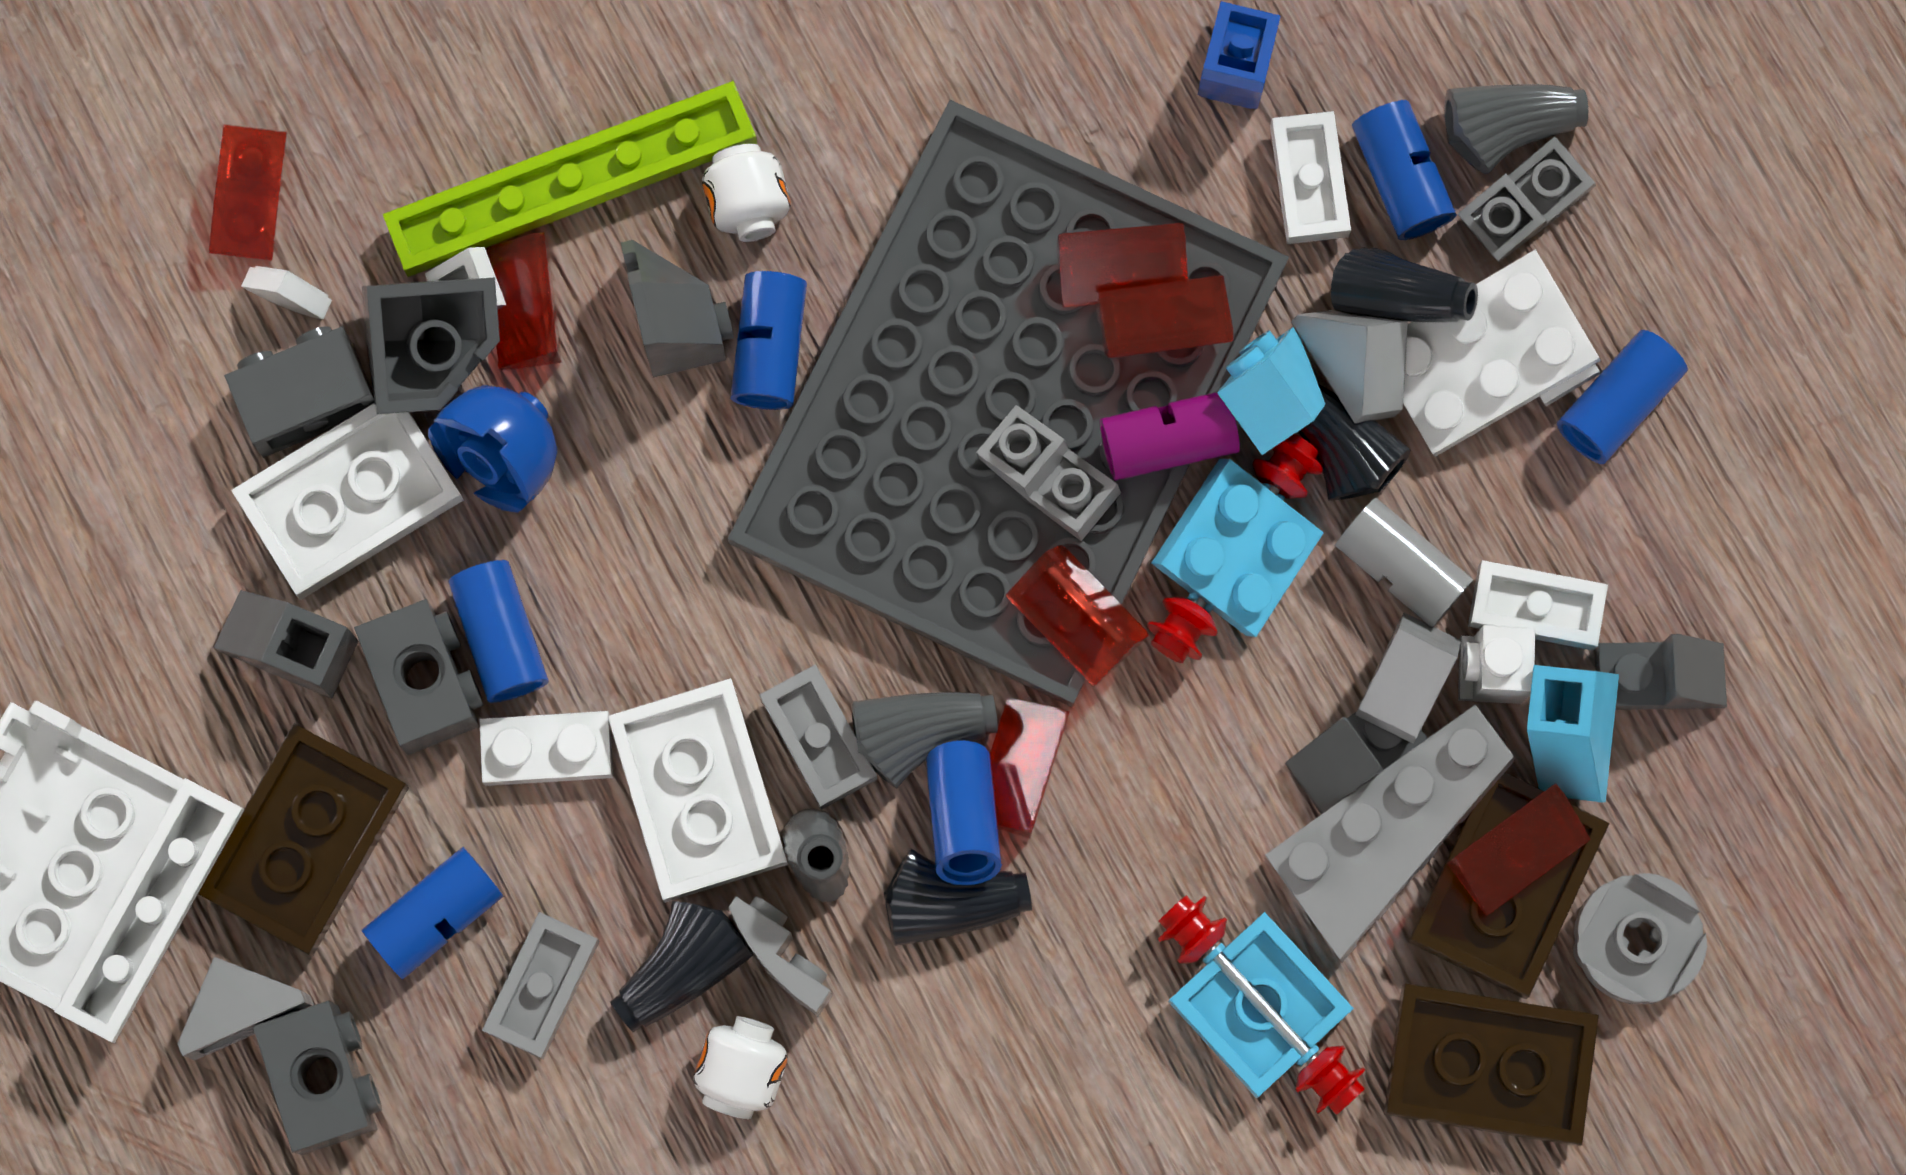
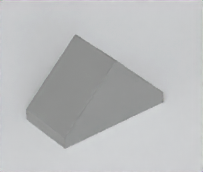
M1336 310L1298 314L1291 321L1354 423L1395 417L1403 409L1408 321L1351 314Z
M1404 612L1355 715L1410 743H1414L1458 658L1461 640L1435 627L1431 628L1427 623Z
M214 957L180 1036L178 1047L183 1057L192 1060L200 1059L254 1035L253 1026L314 1006L313 1000L309 994Z

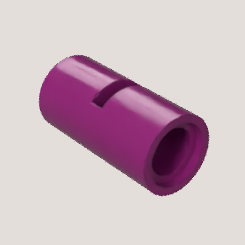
M1217 392L1170 402L1162 407L1153 406L1099 420L1103 448L1109 471L1114 481L1238 453L1240 450L1235 417Z

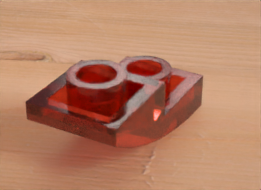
M231 124L223 125L209 253L273 260L287 131Z

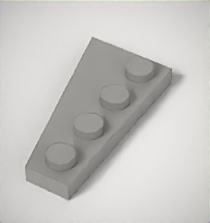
M1475 704L1265 854L1342 963L1355 949L1356 943L1376 920L1379 921L1396 901V896L1419 870H1422L1437 853V848L1454 828L1466 819L1515 761L1514 755Z

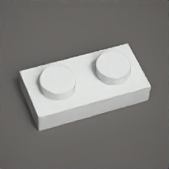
M1334 111L1272 118L1270 130L1286 243L1295 244L1348 238L1351 232Z
M1482 560L1478 565L1468 627L1479 629L1483 625L1534 627L1536 640L1594 651L1598 647L1608 584Z
M598 711L480 719L482 783L485 786L613 778L609 712Z

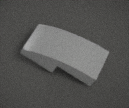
M1554 136L1511 174L1507 175L1505 173L1460 211L1458 216L1499 263L1596 187V183Z
M1015 405L976 452L977 457L1007 484L1080 541L1084 539L1121 494L1116 482L1068 449L1064 438L1017 405Z
M755 896L750 905L735 897L729 909L741 935L754 956L781 988L798 1003L819 1017L833 996L831 990L822 984L828 974L796 953L790 962L781 958L793 939L791 932L782 927L788 918L784 913Z

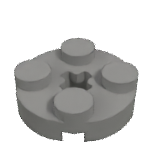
M1651 873L1621 876L1603 884L1585 900L1575 921L1573 957L1576 963L1583 969L1592 985L1605 995L1628 1004H1654L1682 991L1694 980L1706 956L1707 939L1706 933L1703 934V923L1698 915L1700 911L1694 899L1685 889L1674 881L1660 875ZM1642 922H1645L1652 927L1649 938L1656 943V947L1652 953L1642 950L1637 955H1634L1627 949L1629 941L1623 936L1626 926L1635 929Z

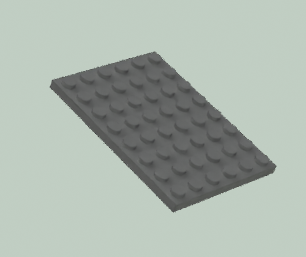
M949 100L728 537L729 544L1073 708L1190 464L1114 481L1118 484L1121 494L1084 539L1080 541L1007 484L977 457L976 452L1015 405H1017L1064 438L1068 449L1112 479L1103 448L1099 420L1153 406L1162 407L1170 402L1218 392L1231 376L1226 367L1241 356L1239 351L1248 345L1287 265L1289 257L970 108Z

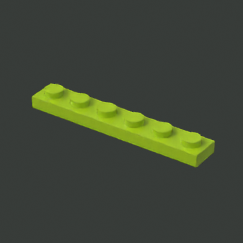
M731 81L382 215L407 277L442 264L467 248H486L708 163L712 161L716 153L726 148L741 144H757V138L735 83Z

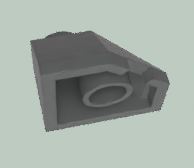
M634 240L621 242L624 262L628 271L629 286L653 378L726 361L722 341L734 338L726 302L713 304L707 283Z
M495 277L362 286L366 345L376 414L441 410L478 364L500 342Z

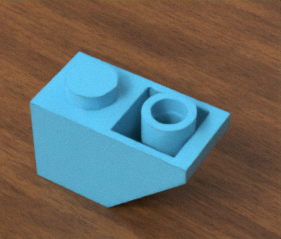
M1293 327L1277 338L1268 330L1239 351L1241 356L1226 367L1231 376L1217 392L1262 455L1313 422L1325 406L1302 340Z
M1540 665L1533 666L1527 733L1539 789L1555 797L1606 802L1619 674Z

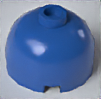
M483 385L464 392L440 411L428 430V437L434 452L446 469L456 479L466 471L485 486L475 491L474 495L498 509L510 512L521 511L543 490L552 476L558 450L552 427L547 421L549 416L544 405L527 392L517 393L502 387Z

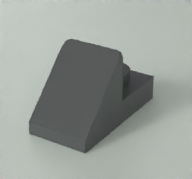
M1671 634L1663 642L1598 643V647L1594 650L1595 671L1619 674L1615 710L1715 709L1727 707L1724 643L1682 634Z
M1355 712L1348 718L1343 717L1286 761L1285 765L1318 811L1323 814L1428 739L1424 732L1420 730L1415 742L1410 743L1356 716Z

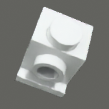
M1483 625L1475 636L1460 637L1458 701L1522 704L1531 695L1535 660L1534 627Z

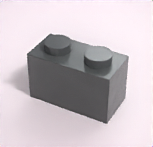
M328 326L312 329L296 339L297 345L274 355L271 351H261L249 355L238 362V370L224 375L250 440L263 458L327 432L375 403L372 388L354 345L343 326L334 330Z

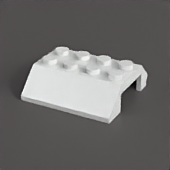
M34 701L29 711L10 702L0 719V749L5 752L0 760V982L55 1010V1013L115 1043L245 809L186 778L182 779L82 727L71 718L39 701Z

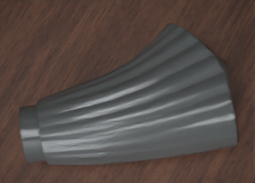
M1542 84L1453 88L1447 90L1444 102V118L1448 143L1464 160L1483 174H1489L1502 159L1517 148L1544 138L1572 131L1575 127H1585L1588 122L1589 113L1588 99L1584 89L1573 90L1571 87Z
M961 692L908 694L854 701L851 706L858 753L863 754L869 760L874 771L896 789L911 772L926 761L928 753L935 747L951 741L963 740L973 742L985 738V734L998 733L993 695L980 696L979 693Z
M812 808L797 812L785 824V833L782 836L788 864L793 870L796 879L801 882L803 889L809 892L812 898H817L821 902L835 901L844 894L845 888L848 886L847 879L850 875L846 840L842 837V830L838 828L837 821L831 818L826 811ZM816 846H823V852L827 861L815 865L809 852Z

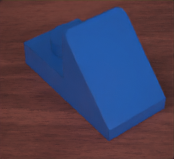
M1221 1L1200 79L1198 95L1249 109H1258L1281 15Z

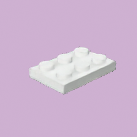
M1536 249L1476 284L1478 301L1475 313L1469 321L1459 319L1457 322H1411L1408 324L1403 404L1435 457L1601 361Z
M375 403L231 490L300 600L464 500L410 413L376 414Z
M731 678L608 716L664 903L788 865Z

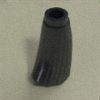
M1363 247L1359 250L1353 249L1349 253H1345L1334 269L1331 282V302L1334 310L1408 322H1457L1459 319L1469 321L1475 313L1478 301V289L1475 283L1466 282L1461 277L1407 261L1387 250H1381L1376 247L1371 249Z
M1318 384L1325 406L1315 420L1299 430L1298 434L1318 450L1317 460L1323 468L1322 473L1325 479L1328 501L1345 500L1382 492L1403 467L1411 449L1375 420L1354 423L1336 393Z
M912 848L900 863L884 892L891 938L895 946L979 930L1020 916V912L1032 911L1030 889L1025 872L1013 874L1012 871H1000L992 879L979 884H951L942 880L937 875L936 863L924 857Z
M672 901L669 919L661 940L641 967L619 990L620 994L612 999L610 1003L624 1023L634 1033L643 1025L647 1027L705 993L754 956L753 952L722 910L688 902Z

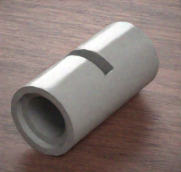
M1376 497L1362 510L1334 545L1378 583L1386 577L1393 583L1388 591L1431 628L1437 624L1474 580Z

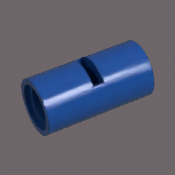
M1408 100L1394 101L1379 106L1363 114L1352 123L1354 134L1399 240H1410L1431 233L1445 226L1456 217L1455 209L1437 166L1430 158L1431 152Z
M755 271L745 275L730 397L733 402L751 408L783 410L793 407L807 282L804 279L795 275L774 271Z
M1640 330L1557 421V427L1562 436L1579 453L1595 463L1605 464L1687 373L1688 367L1681 355L1663 338L1648 330Z
M496 560L482 563L452 576L448 583L487 701L496 703L515 699L547 685L549 680L509 561Z
M960 740L941 744L932 749L926 757L936 872L942 880L951 884H979L995 877L1002 867L990 753L986 747L972 741Z
M462 847L361 930L386 963L403 980L446 945L448 939L454 934H459L502 899L504 895L470 853Z

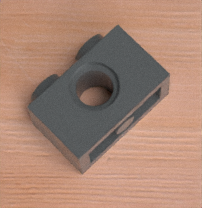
M424 599L354 627L398 744L407 755L480 727L474 709L484 706L471 671L468 670L460 674L458 672L451 651L460 648L461 644L447 611L436 615L428 600ZM421 661L436 662L439 665V675L432 686L422 690H416L408 686V674L415 664Z
M328 1000L253 1026L292 1153L305 1155L378 1130L373 1114L382 1111V1105L371 1074L360 1075L353 1052L362 1049V1041L355 1019L350 1011L341 1014L339 1006ZM330 1058L337 1068L336 1083L329 1091L323 1094H314L307 1085V1072L310 1066L317 1060Z

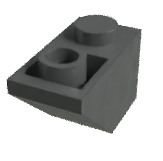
M240 590L214 649L332 699L359 641L346 626L291 603Z

